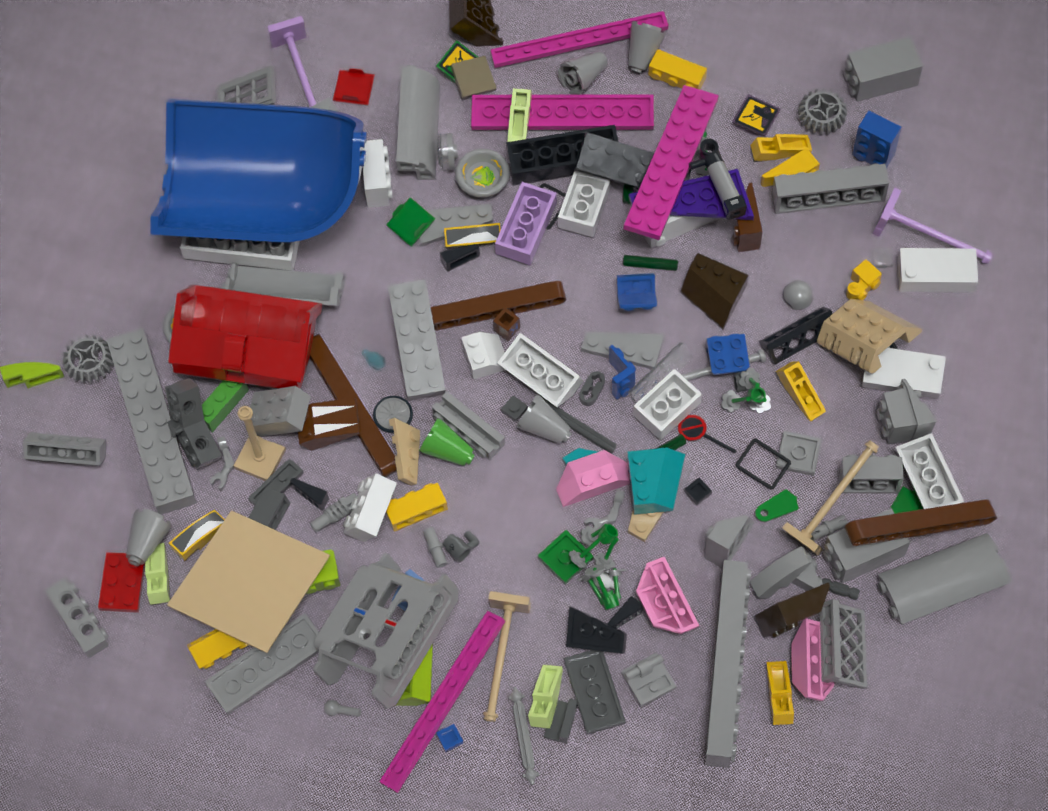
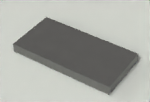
M590 650L564 658L575 698L578 700V708L586 734L589 735L626 724L604 652Z

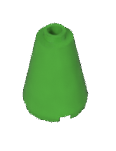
M439 418L419 449L423 454L464 466L466 463L470 464L475 456L472 453L474 449Z

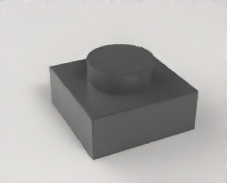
M512 395L501 408V412L514 422H517L526 412L528 406Z

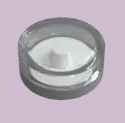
M453 133L438 134L437 156L441 171L455 170V159L458 158L457 144H453Z

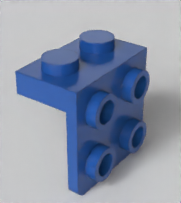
M655 274L617 275L619 308L630 311L634 310V308L649 310L656 307Z
M745 334L712 336L706 339V353H709L713 375L742 372L750 367Z
M611 345L609 346V362L619 373L612 378V395L618 400L620 397L629 395L631 390L635 388L636 368L632 362H627L620 348Z

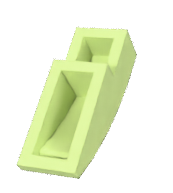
M513 88L507 142L527 139L532 98L531 90Z
M160 543L145 562L147 595L150 605L170 601L165 543Z
M542 666L532 694L533 703L528 714L531 727L550 729L559 697L563 672L562 666Z

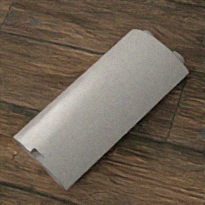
M414 65L401 66L396 155L398 171H416L417 180H436L440 83L436 76Z
M232 263V267L228 269V277L226 282H223L222 289L317 302L328 306H339L346 276L342 272H336L335 275L245 267Z
M986 533L878 574L880 580L878 587L880 592L890 599L892 606L890 607V613L892 617L896 618L901 624L1009 584L1011 583V578L1004 558L1001 559L998 554L999 548L990 535Z

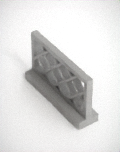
M835 599L826 601L822 612H820L822 682H837L865 689L867 688L864 610L839 604V600ZM839 610L841 611V613H842L843 616H844V618H843L842 620L840 619V616H839ZM853 614L858 616L857 625L851 617ZM846 621L849 623V625H850L851 628H852V630H851L850 632L847 630V628H846L845 625H844V623H845ZM840 630L845 636L843 639L840 638ZM854 632L858 636V643L852 637ZM847 640L853 647L851 651L844 644ZM841 649L846 655L843 659L841 658ZM854 652L859 656L858 663L853 657ZM847 660H849L852 666L854 667L851 671L845 664ZM841 668L846 674L844 678L841 677ZM855 672L859 674L860 682H858L854 677L853 674Z

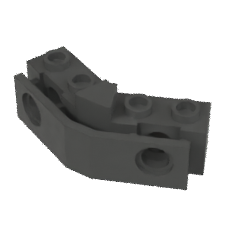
M190 378L166 386L165 391L171 419L168 421V426L172 437L177 436L191 466L199 469L216 462L222 455L204 420L199 386Z

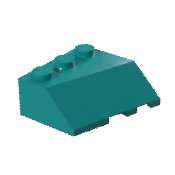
M669 448L628 451L627 463L634 515L674 510L685 460L684 453Z

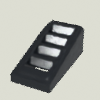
M478 244L440 252L441 262L447 272L480 256Z
M291 478L292 488L323 511L329 500L327 491Z
M630 597L607 624L618 629L643 612L642 604L634 597Z

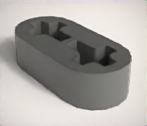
M594 371L585 381L579 393L580 402L584 406H591L598 399L605 386V376L603 373ZM600 378V382H597L594 387L593 380ZM592 391L591 398L585 399V395Z

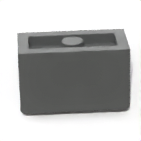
M266 487L248 518L276 530L291 502L285 494Z
M570 698L569 703L557 701L551 727L545 730V739L568 743L578 707V700Z

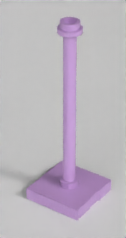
M302 16L267 26L272 48L288 44L308 104L312 107L316 102L294 42L306 38Z
M894 188L875 227L874 235L880 237L888 219L891 221L894 219L956 248L976 249L977 257L982 259L981 263H989L993 255L989 250L983 252L897 213V210L893 208L901 190Z

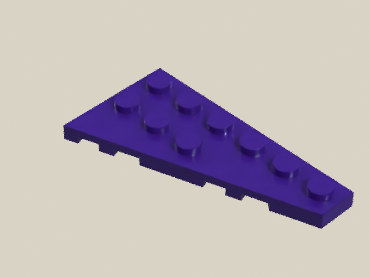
M729 170L728 172L739 195H742L747 205L745 215L734 219L754 220L739 170ZM710 175L684 181L670 216L727 219L723 211V204ZM638 192L629 194L631 206Z

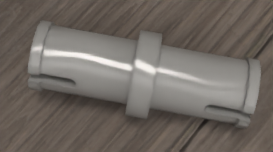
M841 515L831 521L826 520L822 522V525L817 526L811 534V540L815 541L826 535L829 536L835 531L844 528L848 523L847 520L843 521L846 517Z
M435 528L425 529L423 534L429 546L427 549L432 554L436 567L446 566L448 562L442 550L443 545L439 542Z

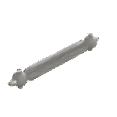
M513 687V692L511 696H508V699L514 702L512 707L522 764L526 770L522 777L526 778L531 785H534L539 772L533 769L535 762L525 707L521 702L522 698H525V694L519 692L517 687Z

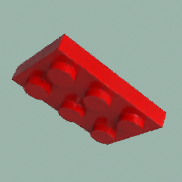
M106 552L98 604L99 611L139 613L145 563L135 566L128 562L126 553Z

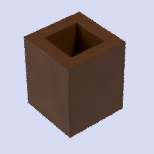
M504 308L493 320V329L509 341L520 329V318L507 308Z

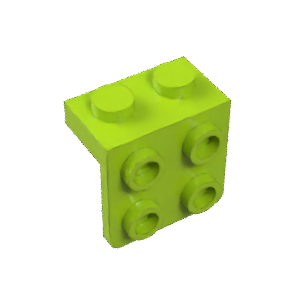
M333 550L323 551L329 554L330 557L306 594L341 586Z

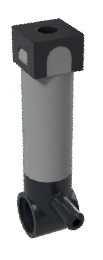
M710 138L703 140L700 144V159L689 162V168L692 170L706 166L723 204V211L727 220L744 216L747 205L734 185L719 152L717 141Z

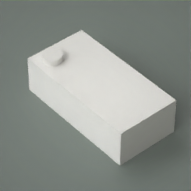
M670 216L660 240L646 236L645 238L651 248L661 246L668 240L713 222L718 218Z
M900 248L897 258L899 292L975 293L978 285L976 249Z
M886 348L878 355L882 367L872 374L864 370L862 387L894 391L898 390L901 380L906 379L913 391L920 390L923 397L938 399L941 394L946 356Z

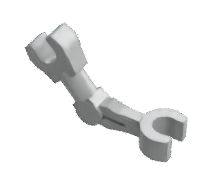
M224 436L217 438L224 455L225 464L222 471L217 472L210 479V485L212 486L216 481L221 482L218 487L220 491L226 486L227 475L234 469L233 458L229 453Z
M617 489L610 514L601 519H598V517L588 518L584 521L585 526L593 524V531H597L604 524H614L617 520L620 505L623 503L625 492Z

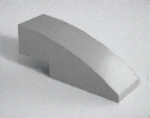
M799 547L769 565L753 578L750 583L758 598L769 599L779 588L787 587L812 562L804 548Z

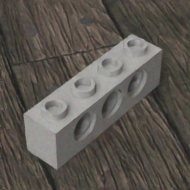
M30 432L23 440L24 459L101 465L106 457V439Z
M63 578L45 590L47 596L88 658L109 646L106 641L109 636L103 627L101 629L97 627L96 623L99 621L93 612L90 614L87 612L86 608L89 606L83 597H77L75 593L78 592V589L73 582L68 583L66 578ZM67 599H73L70 604H64ZM83 614L81 619L74 620L76 615ZM93 629L90 635H84L87 630Z

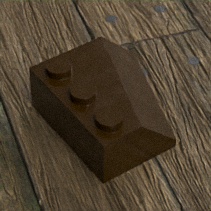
M449 0L450 30L453 33L458 34L476 47L501 46L504 44L503 39L498 36L499 26L493 20L495 13L491 0Z
M697 253L689 267L680 293L693 305L704 311L709 319H713L724 330L747 287L749 275Z
M829 582L776 603L755 615L764 638L770 635L772 638L778 637L798 627L799 622L822 612L830 588Z

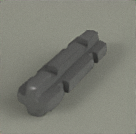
M823 578L822 583L829 582V590L832 593L844 597L847 595L854 600L858 599L860 593L858 588H849V585L836 581L831 582L830 579Z

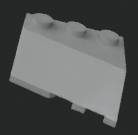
M743 515L717 521L714 527L710 526L706 533L705 559L723 568L724 560H732L754 522L748 516Z

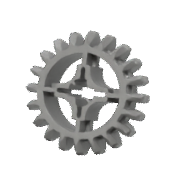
M825 88L822 91L816 89L815 93L810 91L808 95H804L798 107V118L801 120L802 126H806L807 131L812 129L813 134L817 131L820 135L823 132L829 135L831 131L835 133L837 128L841 129L848 113L847 105L843 103V97L839 98L838 93L832 94V89L826 92ZM837 114L834 118L828 120L829 117H833V115Z
M85 334L83 339L78 336V341L71 340L72 346L66 345L67 351L63 352L64 358L62 362L70 378L73 377L74 381L80 380L84 384L87 380L91 384L94 379L99 382V377L105 378V372L110 373V367L114 363L108 343L101 336L97 338L93 334L89 338ZM99 351L103 353L101 361L97 358ZM76 357L79 359L78 367L74 366Z

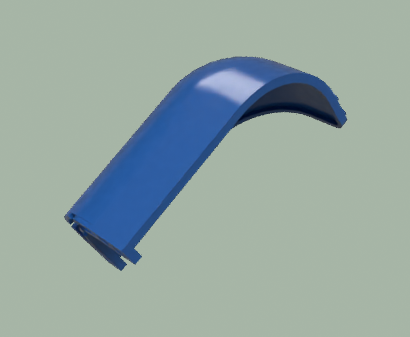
M168 99L166 102L165 164L168 165V170H166V174L163 177L162 190L164 191V196H160L158 205L150 216V235L269 242H295L319 235L333 226L343 216L356 193L362 166L366 162V151L363 150V147L365 148L367 141V132H363V122L352 115L312 107Z

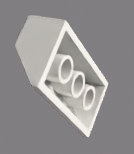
M519 333L497 362V364L556 407H559L571 398L583 383V379L521 333Z
M932 433L895 447L899 457H902L903 466L923 509L964 503L962 495Z

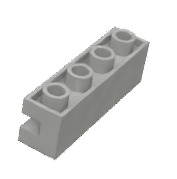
M448 391L442 395L440 403L436 402L431 407L433 418L435 420L438 418L443 420L469 446L474 447L476 453L482 458L486 457L488 460H491L505 445V437Z

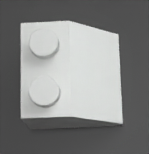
M477 332L461 337L462 347L474 380L505 371L503 367L497 364L505 353L499 335Z

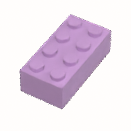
M521 182L495 242L497 255L531 265L557 205V193Z

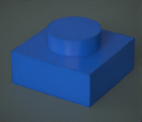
M455 724L436 732L445 752L464 743Z

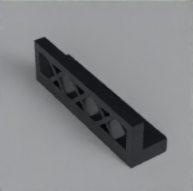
M821 307L760 340L759 343L763 349L768 351L770 359L775 365L817 342L823 322L833 313L831 309ZM811 328L815 329L813 338H805L808 330ZM793 338H800L795 348L789 347ZM779 346L784 347L782 354L776 357L773 349Z

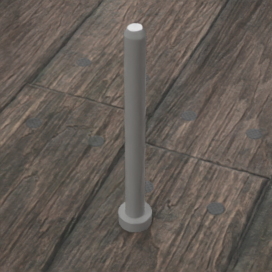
M759 349L756 354L748 356L750 363L759 360L761 363L766 362L763 349ZM711 366L682 374V376L689 381L712 374Z

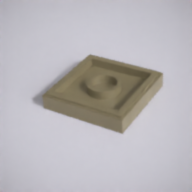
M485 56L451 64L462 99L472 97V95L492 92L497 89Z

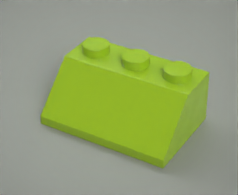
M433 644L395 706H419L430 702Z

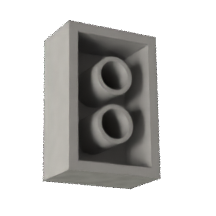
M296 386L254 392L250 408L253 411L251 420L256 434L262 437L302 431L311 396Z
M847 455L842 458L839 469V483L859 457ZM870 455L843 493L899 494L903 482L902 457H897L896 455H887L885 457Z

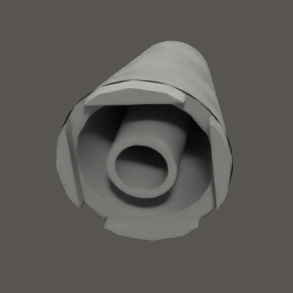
M632 21L628 66L632 67L631 71L641 73L642 70L646 71L665 37L666 30L661 31L662 29L646 23L639 25L637 21Z
M597 51L561 63L558 69V77L564 88L568 87L570 89L569 93L573 95L582 94L607 67V57L605 54Z
M538 394L516 426L521 430L559 444L562 441L566 443L572 434L569 432L570 426Z
M136 509L133 514L126 558L132 565L139 566V564H144L171 528V522L168 520L166 523L163 520L164 516L155 511L143 509L142 512H138L139 509Z

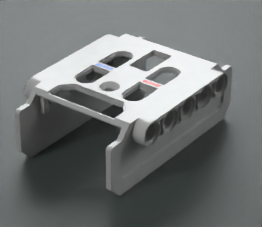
M384 553L379 561L370 564L369 567L362 565L357 570L323 625L314 643L315 648L319 650V654L313 671L327 685L337 683L348 665L377 675L376 685L371 694L384 708L388 709L395 706L455 607L458 601L459 589L446 574H442L437 582L431 584L400 573L401 568L389 554ZM397 585L401 586L389 608H384ZM407 602L408 607L400 621L397 622L390 619L398 604ZM384 627L393 629L394 631L386 644L382 647H377L376 641ZM359 647L375 652L376 661L371 669L351 661Z

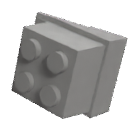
M906 379L901 380L898 390L883 394L882 400L879 402L880 406L877 409L878 420H881L883 424L882 435L884 438H887L888 444L908 442L931 434L936 424V419L926 403H921L919 400L922 397L921 391H913Z

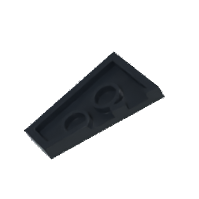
M569 607L566 647L625 654L627 633L581 610Z

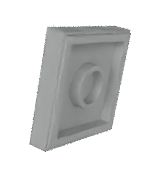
M784 431L779 453L791 460V465L787 471L814 476L822 439ZM778 457L776 468L783 469L787 462Z

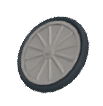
M400 396L382 398L373 410V420L379 429L384 432L394 433L393 426L389 424V419L396 418L409 425L413 419V409L410 403Z

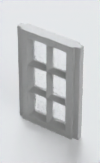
M270 65L218 85L217 101L274 105L276 102L274 67Z

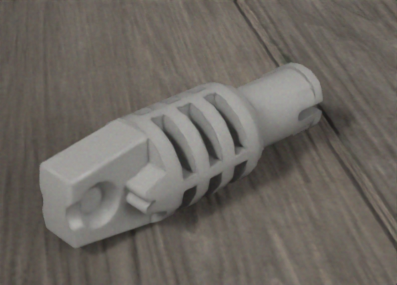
M353 493L346 498L342 497L324 509L321 516L310 522L312 529L317 533L327 525L335 524L341 518L351 513L352 509H350L353 499L357 498L356 494Z

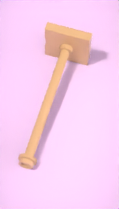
M242 406L238 410V417L244 421L249 437L234 464V469L266 481L276 471L286 448L257 436L251 420L253 411L248 406Z
M871 440L864 444L866 449L805 530L802 529L800 532L788 522L783 526V529L789 535L818 556L823 549L811 540V534L873 452H878L879 446Z
M490 591V607L503 609V619L506 621L501 628L487 712H483L485 721L496 722L498 714L495 711L512 612L530 614L531 603L530 597Z

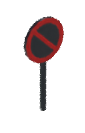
M688 415L678 424L679 434H682L688 441H697L705 437L733 453L737 452L734 448L706 434V423L700 416Z

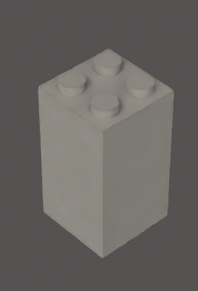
M910 36L849 52L845 61L846 67L843 75L844 79L850 84L849 90L851 95L858 102L918 86L923 65Z
M891 508L872 517L894 514ZM843 529L827 536L823 556L827 562L831 563L834 577L839 579L841 583H845L904 557L910 541L908 538L852 546L846 530Z

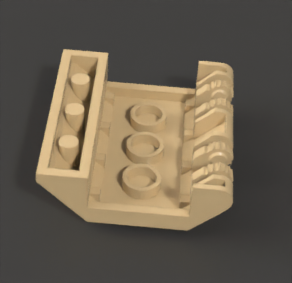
M850 299L823 322L817 343L828 350H833V353L855 365L859 363L860 368L872 374L882 367L878 355L893 342L900 338L910 343L923 331L914 324L870 301Z

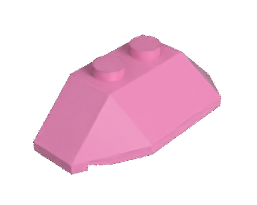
M605 450L568 462L556 488L562 506L565 507L629 485L628 463Z
M665 556L647 563L636 594L652 626L678 634L698 628L699 624Z
M805 619L802 621L791 643L792 683L805 698L823 701L834 687V682H822L820 622Z

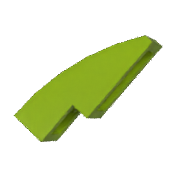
M22 362L0 367L2 378L7 388L25 383L27 388H31L64 377L60 366L50 363Z

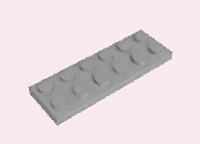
M304 613L283 628L268 653L254 647L207 679L205 683L224 711L229 715L318 654L319 650L315 648L314 643L319 631Z

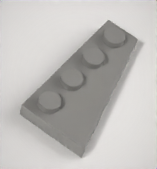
M491 204L426 210L435 220L420 236L421 247L433 241L443 240L445 238L444 228L493 223Z
M586 332L581 351L609 358V346L614 345L616 348L621 349L627 362L630 361L633 365L655 370L665 334Z

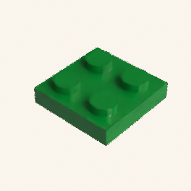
M565 530L538 555V559L566 585L582 570L572 562L569 552L575 550L582 553L586 548ZM590 552L584 556L586 565L594 559Z

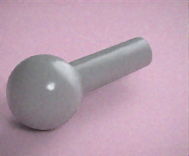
M329 700L324 705V711L329 716H335L338 713L357 717L361 716V709L339 705L335 700Z

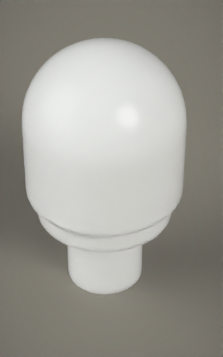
M603 572L600 577L605 589H615L613 577ZM596 577L593 578L595 585L600 587Z

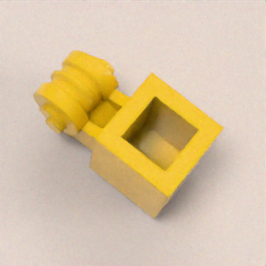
M867 259L852 271L851 279L854 282L849 283L846 296L848 299L864 300L871 289L875 290L881 284L882 273Z

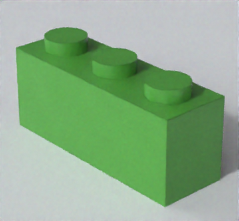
M223 380L202 404L204 420L210 432L213 433L246 395L249 391L247 384Z

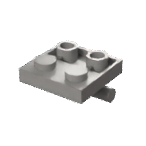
M657 652L621 671L640 707L677 688L663 664V657L661 654L658 655Z

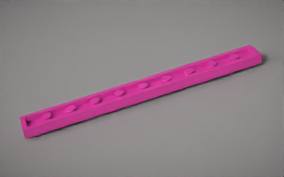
M664 11L494 48L490 49L494 67L498 68L630 38L632 21H637L639 25L646 23L662 29L661 31L668 30L669 25Z
M489 611L486 612L379 782L383 786L396 793L399 792L506 622L502 617Z

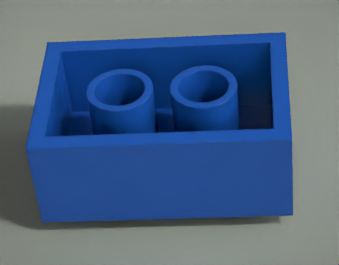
M868 110L858 126L852 155L858 160L865 161L871 165L876 163L879 165L885 164L887 169L895 156L902 126Z

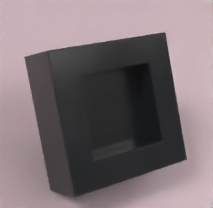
M700 477L684 489V492L696 505L712 494V490Z

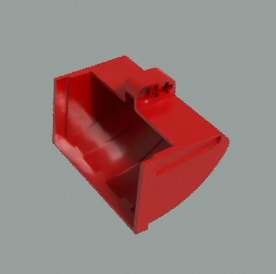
M192 284L178 292L176 296L168 363L172 364L173 372L177 374L277 389L292 386L300 389L310 357L316 319L322 311V303Z

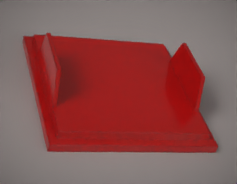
M350 68L348 71L339 70L333 101L368 106L375 74L365 73L362 69Z

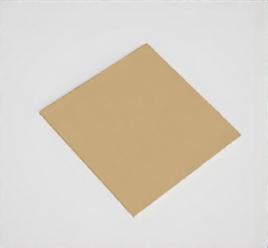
M231 510L167 606L268 653L330 555Z

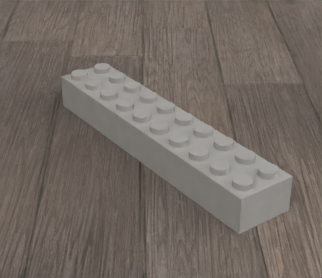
M141 328L106 339L158 513L162 515L197 504L177 436L172 437L168 426V421L171 420L144 329Z
M724 560L705 766L729 768L730 763L734 762L736 757L737 744H733V742H736L738 735V724H735V722L738 723L740 704L736 703L740 701L742 685L738 683H741L743 675V665L739 664H743L745 646L742 645H744L746 638L747 605L751 569H747L748 562Z

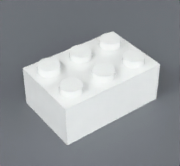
M383 139L366 141L365 148L363 147V150L366 151L363 176L368 208L390 206L389 198H393L387 146H383Z
M575 170L558 215V228L594 238L610 192V180Z
M674 369L633 406V416L659 440H662L701 404L702 393Z
M377 473L361 480L357 491H359L358 496L353 499L350 509H352L351 514L344 521L343 526L345 529L343 533L362 542L376 537L397 483Z

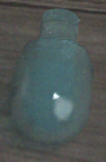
M368 349L362 351V355L366 357V362L374 369L379 370L385 366L386 360L384 356L377 351L370 352Z

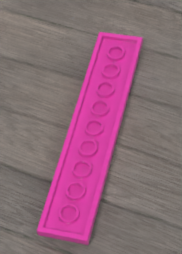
M683 86L626 218L624 230L660 240L690 169L689 162H693L718 102L719 95L690 86Z
M653 94L532 95L528 130H584L615 125L616 130H654ZM472 95V130H508L512 95Z

